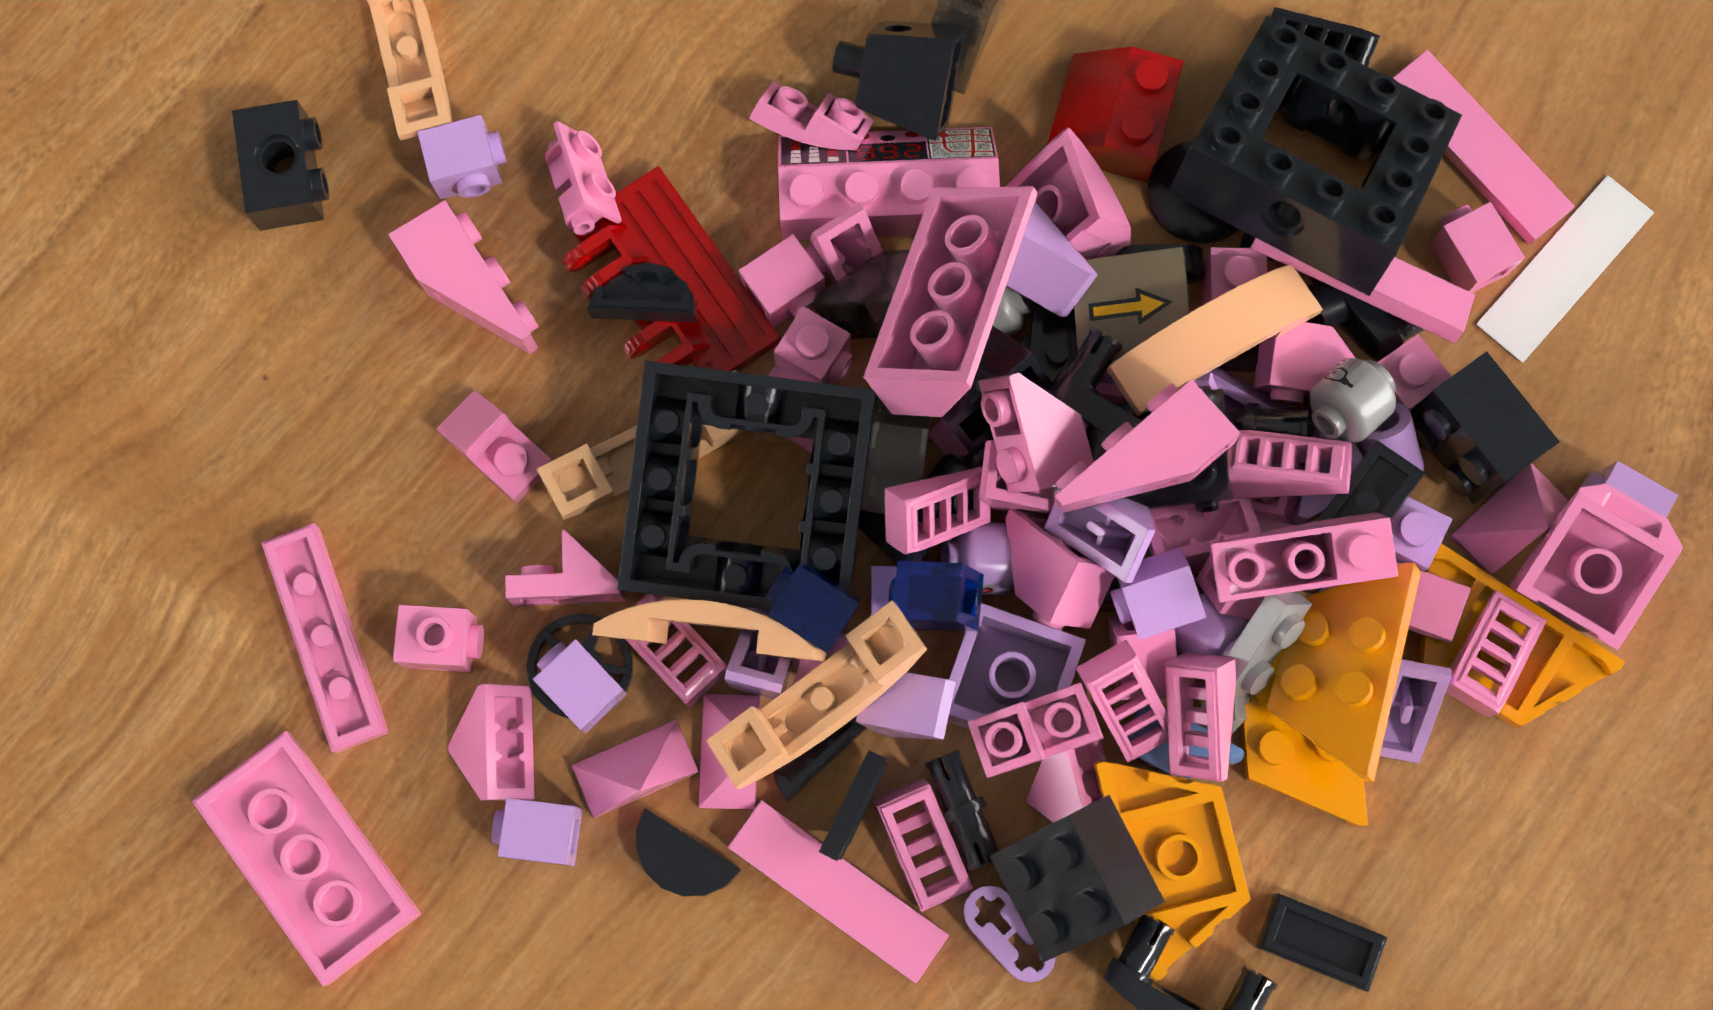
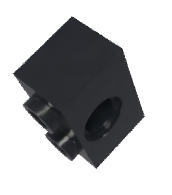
M298 100L233 110L232 115L246 215L260 231L324 220L322 201L329 200L330 194L325 171L322 167L317 168L315 150H321L323 143L316 117L309 118ZM294 157V162L289 169L279 173L274 172V168L280 160Z

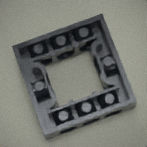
M1266 16L1191 144L1168 192L1370 296L1398 253L1462 114L1446 107L1438 100L1431 99L1397 82L1391 76L1381 74L1348 57L1343 52L1332 49L1298 32L1294 27L1282 24ZM1279 106L1281 116L1286 123L1302 132L1306 129L1343 148L1342 152L1353 158L1368 160L1379 154L1361 185V190L1303 161L1288 151L1261 139Z
M645 361L617 590L692 600H707L731 605L846 620L849 611L876 400L874 390ZM703 425L727 430L738 429L770 433L782 437L814 439L811 459L807 463L806 469L808 486L805 509L799 524V532H801L800 550L689 536Z

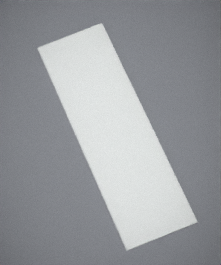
M1607 175L1476 325L1523 363L1654 212Z

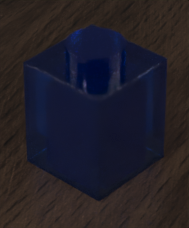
M898 561L896 578L891 581L889 587V602L894 601L914 629L979 631L984 574L964 563Z
M805 563L800 564L794 573L784 568L766 596L775 602L768 613L769 617L826 653L831 650L862 601Z

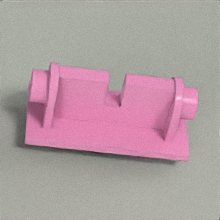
M556 121L553 125L558 139L549 143L544 158L555 189L563 193L558 199L566 226L574 230L577 235H586L594 230L595 223L602 217L619 224L622 219L615 201L616 191L607 178L601 160L602 150L599 144L587 132H578Z

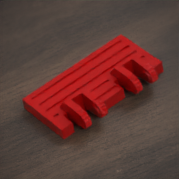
M659 166L616 193L615 201L622 219L619 224L602 217L595 223L594 230L589 234L577 235L574 230H571L580 244L569 251L562 259V263L568 272L571 273L585 268L588 264H591L612 249L619 257L583 282L581 290L587 299L590 300L592 298L594 290L599 285L603 288L611 279L623 274L622 268L628 265L643 263L670 267L678 277L687 283L694 295L698 306V323L633 320L640 329V332L622 346L628 358L635 359L674 335L680 345L655 362L684 366L692 362L695 367L731 372L736 370L738 372L777 346L781 341L777 331Z

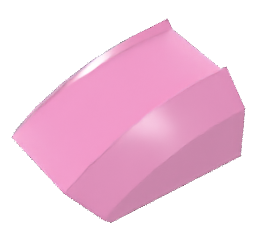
M1069 127L1060 132L1004 186H1033L1038 193L1035 202L1085 260L1113 256L1123 247L1131 245V227L1118 198L1094 158Z
M1608 484L1584 486L1578 489L1553 521L1509 587L1583 632L1619 650L1680 555L1683 546L1667 518Z

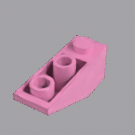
M446 200L388 234L428 296L528 354L539 349L530 333L539 328L522 299L514 304H511L502 288L510 284V281L493 255L483 260L474 244L481 241L482 237L465 211L455 216Z
M1192 379L1180 389L1172 383L1147 404L1146 408L1151 412L1147 418L1135 428L1129 422L1124 423L1103 441L1101 446L1105 449L1106 453L1089 467L1083 460L1078 462L1056 482L1061 491L1054 496L1055 505L1062 513L1191 481L1236 442L1240 432Z
M1376 512L1315 521L1210 543L1217 596L1220 603L1398 576L1390 517Z

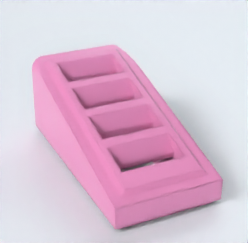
M1238 430L1240 434L1236 442L1228 449L1230 487L1234 499L1349 494L1354 450L1352 442L1264 431ZM1331 461L1329 473H1320L1321 462ZM1306 462L1305 471L1297 470V463ZM1273 464H1281V468L1272 466Z
M982 467L885 488L886 542L901 553L909 554L927 549L990 523V506L979 498ZM973 488V510L968 511V490ZM957 495V514L951 515V497ZM939 502V518H935L934 503ZM922 508L923 521L918 522L917 510Z
M1494 591L1449 667L1451 668L1452 677L1446 693L1487 718L1498 715L1508 699L1547 620L1499 591ZM1499 611L1526 626L1522 635L1517 634L1495 620ZM1489 631L1515 646L1513 651L1509 653L1486 639ZM1481 649L1504 663L1502 670L1499 671L1477 658L1479 650ZM1470 668L1494 682L1492 687L1488 689L1468 677L1467 674Z
M647 594L635 606L664 601L666 599L661 595ZM669 621V626L673 624L678 631L667 640V644H663L654 653L648 648L651 642L625 639L688 708L695 704L725 676L728 665L688 623ZM687 639L693 647L668 669L662 661ZM701 655L707 663L687 682L682 684L676 677Z
M1127 640L1076 667L1079 676L1127 762L1168 741L1167 712L1139 658ZM1132 674L1134 679L1104 695L1102 689ZM1140 689L1142 692L1140 696L1112 710L1110 705ZM1149 705L1150 711L1123 726L1120 725V720ZM1157 720L1158 727L1131 742L1129 741L1127 736Z
M1191 652L1183 653L1165 662L1170 774L1223 782L1228 776L1236 686L1235 658ZM1195 678L1205 679L1206 684L1195 683ZM1193 699L1205 700L1207 708L1193 707ZM1191 723L1207 725L1208 733L1191 731ZM1189 746L1208 748L1209 757L1189 755Z
M924 778L912 781L872 800L883 830L921 912L973 889L932 788ZM921 801L923 810L895 821L892 813ZM925 824H931L934 831L907 843L904 842L903 834ZM937 845L941 846L943 853L919 864H913L911 857ZM950 866L953 875L923 887L920 878Z

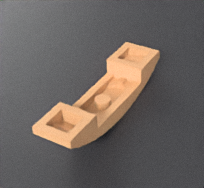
M367 0L371 9L389 85L387 92L400 141L418 136L417 131L453 122L444 75L425 0Z
M1286 265L1252 279L1192 311L1110 364L1106 370L1138 417L1149 411L1146 408L1147 404L1168 385L1173 383L1180 389L1191 379L1193 381L1266 339L1272 336L1276 339L1317 316L1323 309L1293 265Z
M637 425L592 448L585 444L537 468V472L563 520L629 495ZM703 425L698 459L746 430H727Z
M664 600L630 607L594 623L592 634L610 638L667 644L670 621L759 631L757 654L823 662L830 656V650L816 638L780 618L740 606L707 600Z
M890 601L845 635L849 641L847 645L762 709L754 706L749 707L706 740L735 788L741 789L765 777L829 737L878 699L927 650L926 646L894 601Z

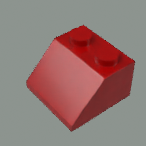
M1133 46L1073 54L1047 145L1060 132L1069 127L1086 147L1101 170L1148 183L1158 156L1184 60Z

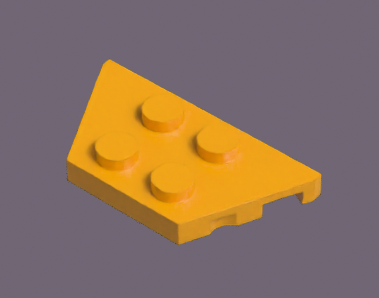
M1442 543L1440 544L1426 572L1467 586L1471 590L1451 644L1420 634L1419 663L1449 668L1491 595L1496 590L1547 620L1508 699L1499 714L1495 715L1511 727L1519 728L1543 715L1547 710L1581 693L1582 690L1597 681L1619 671L1625 664V661L1450 548ZM1499 611L1495 619L1519 635H1522L1526 626ZM1489 631L1486 639L1509 653L1515 647ZM1481 649L1476 656L1499 671L1504 666V663ZM1470 668L1467 674L1468 677L1488 689L1494 683Z
M1406 562L1397 565V577L1343 584L1305 597L1312 603V606L1302 619L1305 622V627L1292 645L1281 650L1267 708L1274 716L1292 729L1303 734L1314 745L1336 758L1366 782L1374 783L1410 624L1421 574L1415 563Z
M1279 653L1271 665L1274 668L1272 678L1260 692L1250 695L1251 700L1245 704L1247 718L1240 725L1242 749L1245 752L1243 758L1245 780L1267 790H1275L1309 808H1316L1345 821L1344 823L1353 827L1368 826L1364 780L1336 758L1314 745L1303 734L1292 729L1274 716L1267 708L1280 656Z
M1104 760L1095 761L1093 765L1102 798L1110 795L1165 900L1164 903L1147 913L1152 915L1155 920L1159 919L1175 929L1173 936L1171 935L1150 974L1154 978L1153 982L1164 978L1169 973L1167 969L1192 947L1196 949L1213 934L1215 926L1223 919L1231 918L1251 900L1222 787L1216 784ZM1140 917L1134 920L1135 926L1138 923Z

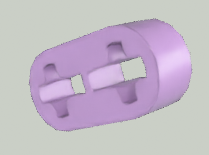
M991 885L979 887L970 893L963 907L964 921L969 930L1004 969L1017 980L1029 983L1040 981L1048 976L1054 968L1056 957L1043 962L1039 954V960L1043 964L1036 971L1030 966L1019 970L1014 963L1018 959L1019 953L1008 939L1016 933L1025 944L1032 945L1034 942L1010 895L1002 888ZM980 897H983L988 902L996 898L1002 901L1004 906L1000 909L999 915L1010 927L1004 934L990 922L981 927L974 918L980 912L975 903Z

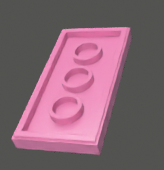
M283 732L192 800V803L322 986L330 985L421 915L416 905L290 732Z

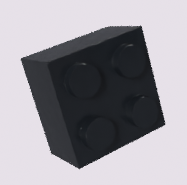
M1487 351L1431 391L1410 411L1419 447L1425 452H1432L1445 468L1443 474L1449 486L1462 497L1467 496L1472 504L1508 481L1560 442Z
M1110 795L990 855L1043 962L1123 927L1165 902Z

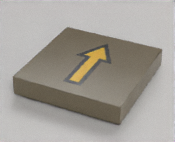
M1183 247L1087 259L1088 264L1098 275L1079 302L1074 306L1078 351L1087 338L1090 328L1093 327L1101 331L1104 337L1108 335L1123 346L1117 352L1111 362L1112 364L1145 340L1189 314L1190 307Z

